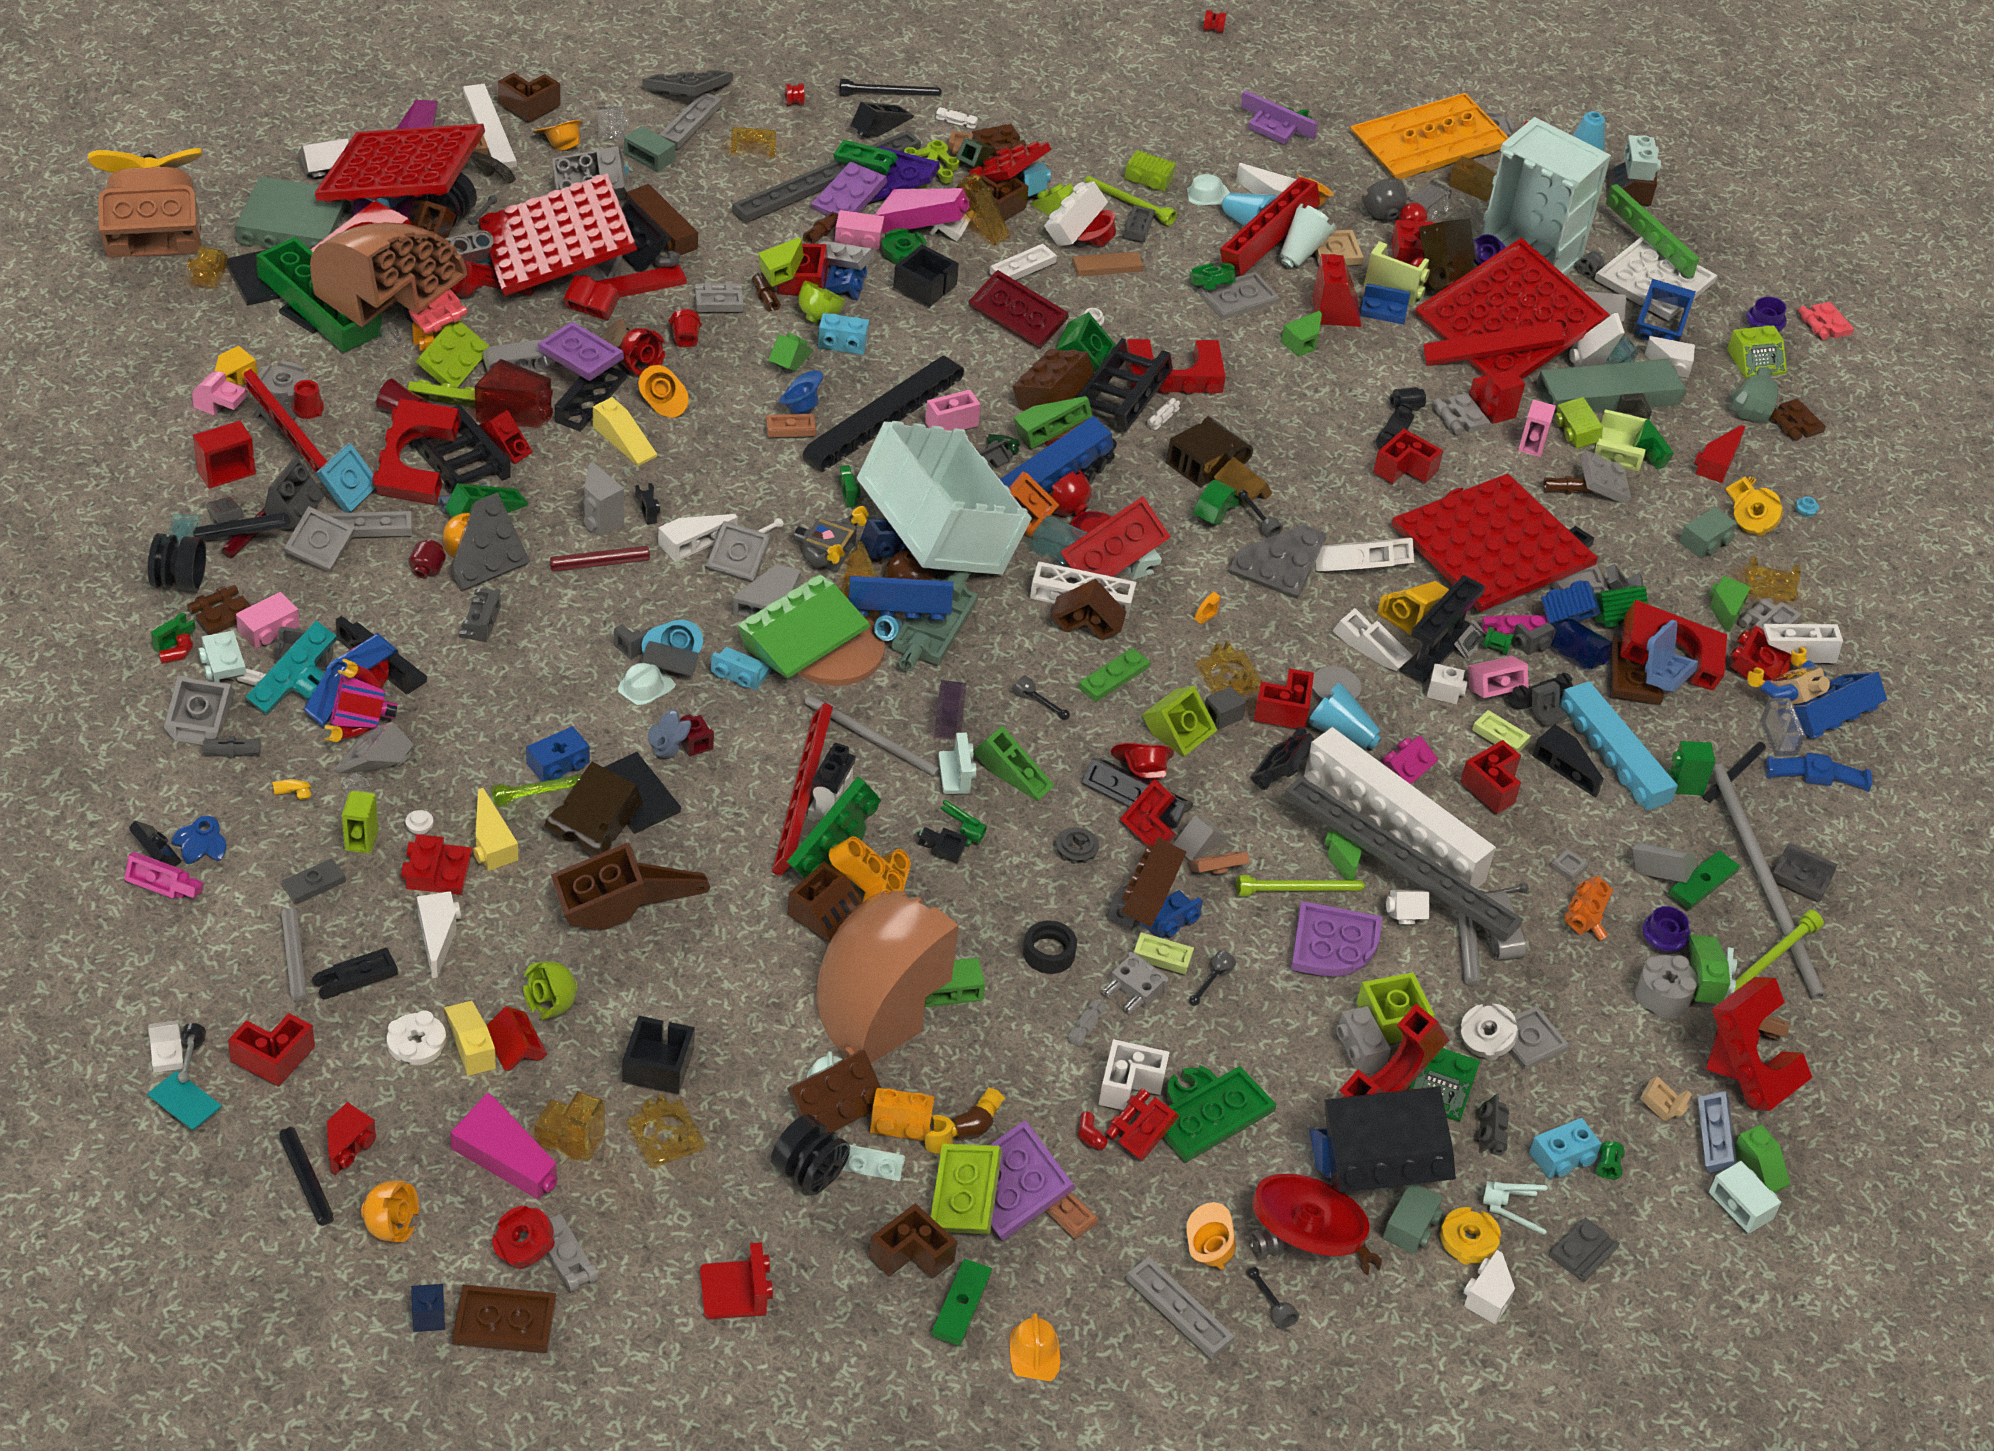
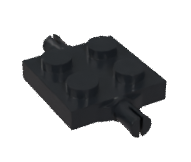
M1297 727L1294 734L1288 740L1271 748L1250 778L1260 789L1267 790L1269 785L1278 778L1294 775L1299 770L1298 765L1309 755L1311 743L1315 739L1310 733L1307 734L1303 727Z

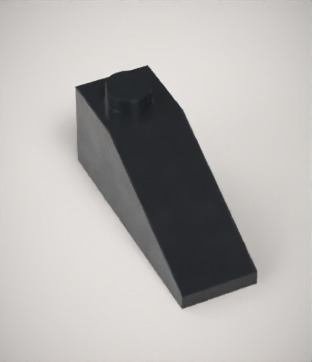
M860 102L851 126L858 130L857 133L863 137L881 136L912 119L914 115L899 105Z
M1554 724L1537 739L1532 756L1596 798L1599 795L1604 778L1577 738Z

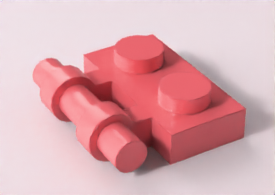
M451 290L446 291L418 314L408 310L412 320L422 328L425 335L433 331L436 333L442 330L441 327L451 322L456 323L461 320L460 317L468 314L466 307L461 305L459 298Z
M1831 302L1812 305L1811 309H1807L1806 306H1801L1798 309L1803 322L1808 323L1812 327V332L1816 336L1819 335L1822 340H1826L1830 335L1833 338H1839L1853 334L1854 328Z

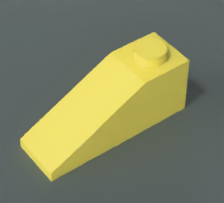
M613 397L593 406V428L633 463L640 466L657 457V453L628 410Z
M484 788L478 789L476 847L473 848L476 861L479 864L483 863L487 871L519 860L518 842Z
M473 1001L444 1007L467 1076L496 1069L494 1044L487 1025Z

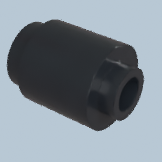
M1418 387L1394 389L1389 398L1390 406L1397 410L1401 404L1407 403L1412 406V411L1419 410L1425 407L1426 404L1425 391Z

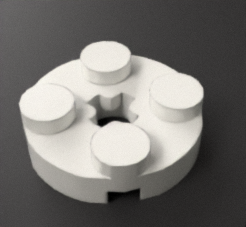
M1481 1004L1473 1007L1465 1014L1461 1024V1036L1465 1047L1474 1055L1484 1057L1489 1061L1496 1060L1499 1056L1509 1052L1518 1038L1515 1016L1509 1009L1499 1004L1484 1007ZM1487 1027L1490 1029L1495 1027V1033L1493 1035H1485L1483 1028Z
M420 1011L402 1016L392 1021L388 1026L387 1047L392 1057L400 1062L401 1060L410 1062V1065L427 1064L439 1057L441 1050L446 1044V1031L443 1024L434 1018L433 1014L429 1011ZM414 1035L422 1036L420 1043H416L415 1040H409Z

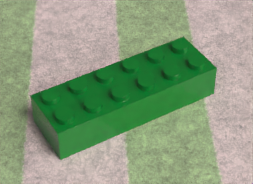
M293 237L256 254L258 277L343 353L382 334V312L361 327L314 294L310 272V261L313 252L297 237Z

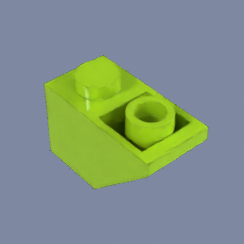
M1059 183L1050 188V192L1048 189H1045L1036 194L1037 199L1030 204L1050 216L1051 213L1060 208L1061 202L1073 193L1074 187L1072 183L1065 186Z
M800 237L758 253L760 270L772 287L793 279L804 257L802 239Z

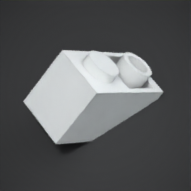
M1498 1250L1491 1260L1488 1258L1484 1259L1478 1270L1480 1276L1477 1280L1471 1278L1464 1290V1294L1467 1295L1464 1307L1495 1325L1509 1306L1515 1291L1503 1253Z

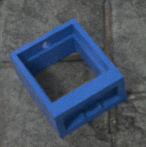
M1652 279L1634 334L1639 335L1640 338L1649 340V337L1653 336L1680 342L1696 291ZM1652 299L1684 308L1677 332L1644 323Z

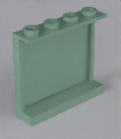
M259 176L235 225L237 243L272 248L293 237H297L304 245L312 249L334 232L342 213L349 211L350 201L347 199L335 202L317 201L314 192L319 185Z

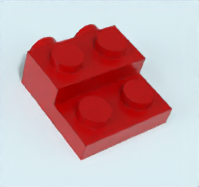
M1757 625L1749 631L1744 630L1739 635L1736 642L1740 645H1737L1729 655L1732 659L1730 666L1739 674L1748 679L1749 671L1753 672L1754 668H1760L1764 671L1763 680L1770 681L1788 672L1791 665V654L1769 645L1764 631Z
M416 834L415 841L408 842L407 858H410L409 862H403L401 877L406 879V889L438 893L451 891V894L462 895L472 857V847L444 844V837Z

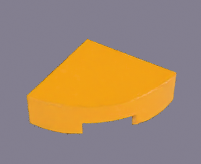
M1212 592L1199 607L1194 620L1203 624L1217 615L1220 595Z

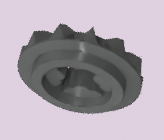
M1079 827L1063 830L1056 839L1057 853L1062 854L1064 860L1073 859L1074 864L1078 860L1086 863L1089 858L1095 859L1096 853L1099 850V841L1087 829ZM1073 841L1078 846H1082V849L1078 850L1077 847H1073Z

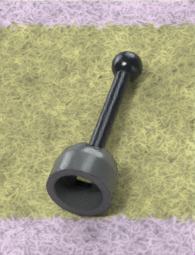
M1241 490L1238 494L1239 498L1245 500L1263 521L1261 528L1263 534L1267 538L1279 534L1283 529L1282 524L1273 517L1266 518L1248 497V492Z
M1024 675L1018 680L1013 690L1014 693L1020 694V697L1023 698L1034 696L1057 712L1063 720H1067L1070 717L1068 710L1060 709L1038 694L1032 679Z
M1223 950L1216 953L1212 959L1213 972L1196 995L1190 996L1189 1002L1191 1005L1197 1006L1200 1003V997L1217 975H1226L1231 972L1236 965V960L1230 953Z
M1251 1267L1248 1270V1276L1251 1279H1255L1274 1304L1273 1318L1280 1329L1294 1325L1300 1317L1299 1312L1288 1302L1280 1303L1259 1276V1269Z

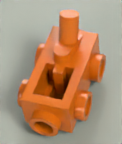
M1599 876L1589 878L1588 881L1584 880L1578 885L1575 890L1577 894L1572 897V902L1568 906L1569 911L1565 913L1564 919L1567 925L1579 935L1592 929L1597 939L1601 941L1608 936L1600 921L1603 920L1602 914L1613 889Z

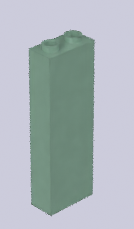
M1669 359L1541 370L1536 385L1544 403L1556 406L1554 415L1557 413L1558 404L1584 397L1594 413L1604 412L1605 409L1621 411L1676 406L1681 404L1686 392L1684 383L1681 382L1676 369L1673 368Z

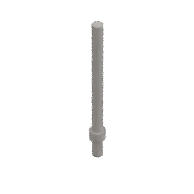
M808 695L805 699V704L815 710H818L824 704V702L812 695ZM826 702L833 706L830 720H835L933 777L939 773L940 768L843 714L838 711V707Z

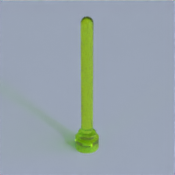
M582 774L516 787L505 786L504 783L492 785V796L496 807L508 805V802L513 801V798L574 787Z

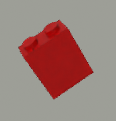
M1321 254L1313 291L1314 311L1322 313L1320 325L1361 327L1362 325L1358 296L1344 255Z

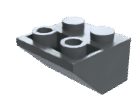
M298 456L289 462L268 488L264 509L266 515L285 512L290 519L287 528L277 530L296 528L308 506L315 508L324 497V494Z

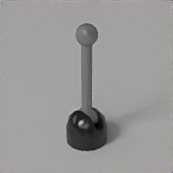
M189 1023L182 1029L181 1042L187 1048L182 1072L177 1076L178 1081L181 1083H186L190 1079L188 1069L193 1048H199L205 1040L206 1030L200 1024Z

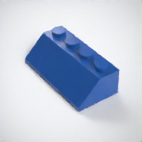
M850 576L849 601L863 616H869V611L879 612L880 617L884 615L895 617V613H905V618L920 619V614H927L933 620H946V616H951L954 581Z
M1879 672L1850 673L1830 680L1827 692L1807 702L1773 707L1772 711L1798 736L1808 735L1809 738H1816L1824 734L1823 731L1826 729L1830 730L1842 726V722L1845 720L1850 721L1859 718L1860 713L1863 711L1870 712L1878 709V704L1886 701L1887 697Z

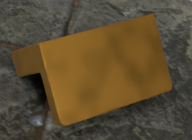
M1232 457L1214 476L1215 479L1237 489L1235 496L1238 498L1241 490L1248 492V497L1251 501L1258 495L1267 499L1272 494L1267 482L1235 457Z

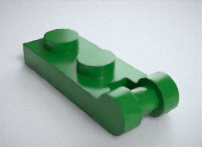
M843 140L833 153L835 161L846 164L853 162L885 176L890 171V166L894 165L898 160L897 155L892 151L848 140Z

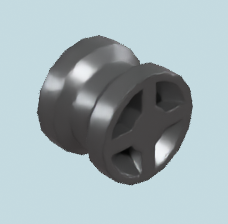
M1591 251L1586 256L1581 257L1577 261L1576 266L1580 274L1586 278H1591L1605 266V261L1600 253Z
M1267 1228L1262 1232L1255 1230L1249 1233L1250 1248L1257 1260L1266 1259L1269 1254L1276 1256L1283 1253V1240Z

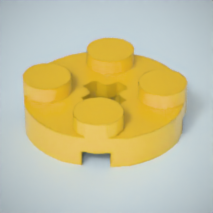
M1760 488V490L1752 491V489H1749L1736 499L1734 503V516L1740 529L1749 534L1764 536L1767 532L1772 531L1778 526L1783 516V508L1780 498L1772 490ZM1763 507L1761 515H1754V508L1759 509Z
M1461 1207L1451 1211L1446 1216L1441 1227L1440 1237L1444 1248L1450 1255L1457 1258L1460 1263L1466 1265L1482 1263L1485 1258L1491 1259L1500 1244L1501 1230L1498 1223L1491 1215L1484 1211H1481L1480 1214L1471 1211L1472 1208ZM1465 1231H1468L1469 1234L1475 1233L1477 1236L1475 1239H1470L1465 1236Z

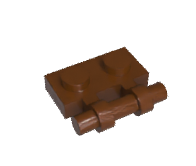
M1012 124L972 131L973 139L993 147L991 152L993 157L997 156V151L1009 147L1010 150L1020 144H1023L1024 147L1026 146L1024 140L1020 141V135Z
M1798 399L1779 404L1778 409L1775 408L1770 416V419L1775 424L1778 423L1783 428V432L1788 437L1791 436L1795 441L1800 440L1802 435L1808 438L1823 433L1826 428Z
M232 585L227 588L225 586L218 588L215 593L206 597L202 595L195 598L194 602L187 604V608L191 614L197 611L202 612L196 615V621L207 635H212L237 625L236 613L251 605L243 595L235 599L232 598L239 594L236 585ZM219 602H222V603H223V604H220V605H218V606H216V607H213V608L211 607L212 605H214V604H216V603H219Z

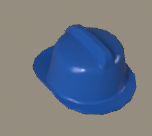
M813 370L800 375L779 398V402L786 404L792 413L808 414L819 402L817 388L822 382L823 373Z

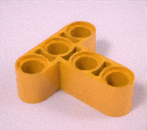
M852 836L829 850V859L832 865L865 892L862 903L882 891L886 893H891L893 890L904 891L911 862L907 853L902 849H896L881 857L859 838Z

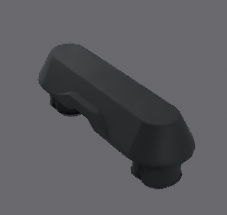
M1403 403L1394 411L1386 426L1376 438L1379 450L1402 429L1408 430L1414 419L1411 405Z
M1568 673L1557 674L1556 678L1542 681L1538 685L1529 686V688L1524 685L1516 686L1513 688V692L1508 694L1509 703L1512 708L1517 710L1531 707L1532 688L1555 681L1560 686L1561 698L1564 689L1573 687L1571 682L1572 676Z

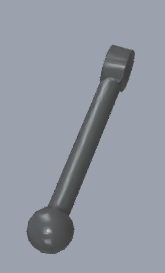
M495 195L489 196L488 202L474 217L468 219V223L476 225L478 218L491 204L497 202V197Z
M1520 883L1519 886L1489 892L1479 891L1484 894L1506 892L1508 894L1518 891L1526 893L1529 890V886L1526 883Z

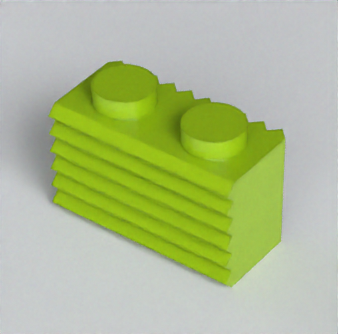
M1136 150L1126 164L1124 178L1165 192L1174 179L1176 163L1175 161L1163 159V157L1159 158V156L1156 157L1155 155L1147 154V152L1144 153L1143 151Z
M1584 397L1557 405V413L1554 415L1555 422L1558 427H1563L1568 442L1572 441L1576 448H1580L1589 444H1596L1599 438L1602 439L1603 426Z
M350 791L341 815L345 843L344 850L369 854L372 852V848H374L373 844H375L377 832H379L376 795L368 792Z

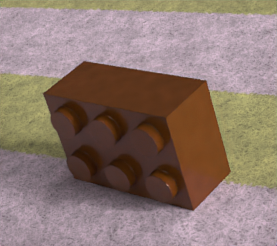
M1058 349L1046 351L1012 386L1019 409L1026 411L1033 406L1073 399L1094 375L1088 352L1077 350L1062 351Z

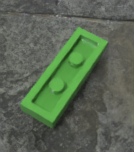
M1132 647L1079 681L1078 689L1097 702L1150 668V661Z

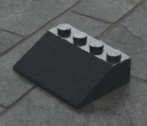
M1440 1086L1324 1099L1332 1187L1338 1192L1456 1179L1453 1146Z

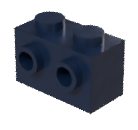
M886 518L867 520L859 543L869 558H888L899 551L909 550Z

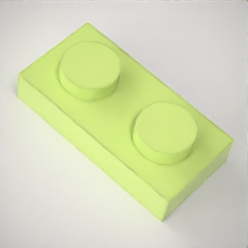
M1489 710L1474 723L1472 731L1494 744L1504 740L1518 753L1529 743L1531 735Z
M1141 932L1134 953L1153 966L1186 975L1194 947Z

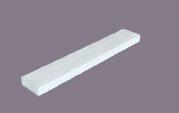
M485 84L463 86V93L475 123L484 124V138L494 169L517 167L516 158Z

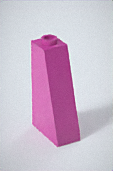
M963 188L893 189L875 215L884 216L883 233L886 234L888 231L898 228L914 229L959 221L970 206Z
M486 1093L450 1132L452 1150L538 1200L545 1192L550 1193L557 1184L556 1162L489 1093Z

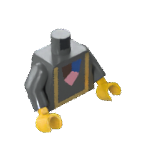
M859 506L853 510L851 516L841 521L817 519L810 530L798 526L793 540L803 543V557L814 568L825 567L837 573L856 544L857 524L864 526L869 513L864 506Z

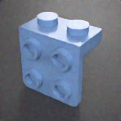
M1670 620L1665 626L1661 627L1658 633L1648 640L1647 651H1649L1645 672L1647 673V684L1660 687L1665 691L1674 692L1697 670L1698 661L1675 654L1677 621Z

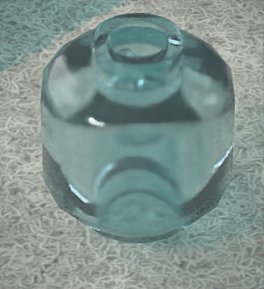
M1623 336L1607 361L1610 364L1635 362L1638 355L1637 349L1628 337Z

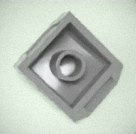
M178 675L164 729L176 741L203 745L204 738L215 739L225 723L235 693L232 685L222 682L214 683L190 679L189 677Z

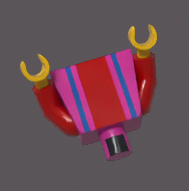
M345 658L342 661L347 663L346 669L344 671L338 670L341 676L330 723L333 725H325V729L331 730V735L328 738H324V740L339 742L341 739H352L370 731L371 727H377L380 716L394 719L397 713V703L384 701L386 691L381 688L380 680L369 669Z

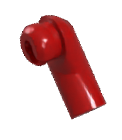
M1083 1112L1080 1116L1078 1131L1080 1141L1090 1148H1095L1099 1151L1103 1150L1108 1143L1107 1137L1094 1127V1114Z

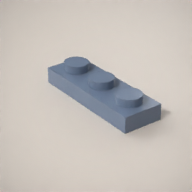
M1723 1091L1698 1097L1705 1165L1709 1173L1726 1170L1737 1163L1730 1102L1727 1092Z

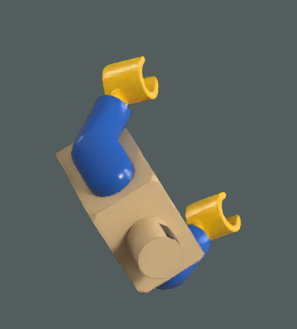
M1799 647V653L1791 650V663L1802 667H1797L1770 681L1763 680L1764 671L1762 669L1754 668L1753 672L1749 671L1747 679L1750 686L1761 687V691L1768 695L1772 707L1807 702L1827 692L1830 686L1829 679L1823 672V669L1817 667L1812 661L1806 660L1807 650L1804 647Z

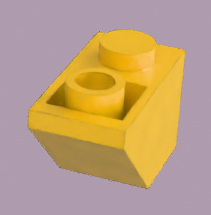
M239 345L218 355L215 371L224 372L226 381L239 386L244 385V372L252 369L258 376L256 359Z

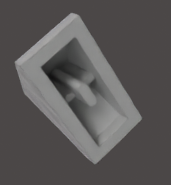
M1194 815L1173 845L1187 852L1184 858L1189 862L1190 860L1200 858L1227 840L1229 836L1210 820Z

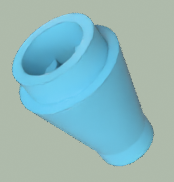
M884 615L876 620L874 631L879 639L890 641L897 636L903 624L898 618Z

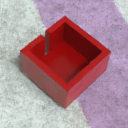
M241 420L193 434L197 471L208 489L256 474L252 437Z

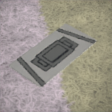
M1474 620L1455 642V646L1467 660L1485 639L1486 633Z

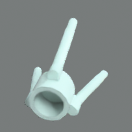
M1487 1181L1483 1204L1490 1205L1489 1212L1500 1214L1540 1234L1545 1235L1547 1233L1545 1229L1501 1208V1205L1507 1206L1509 1194L1537 1196V1191H1546L1548 1189L1546 1185L1509 1184Z

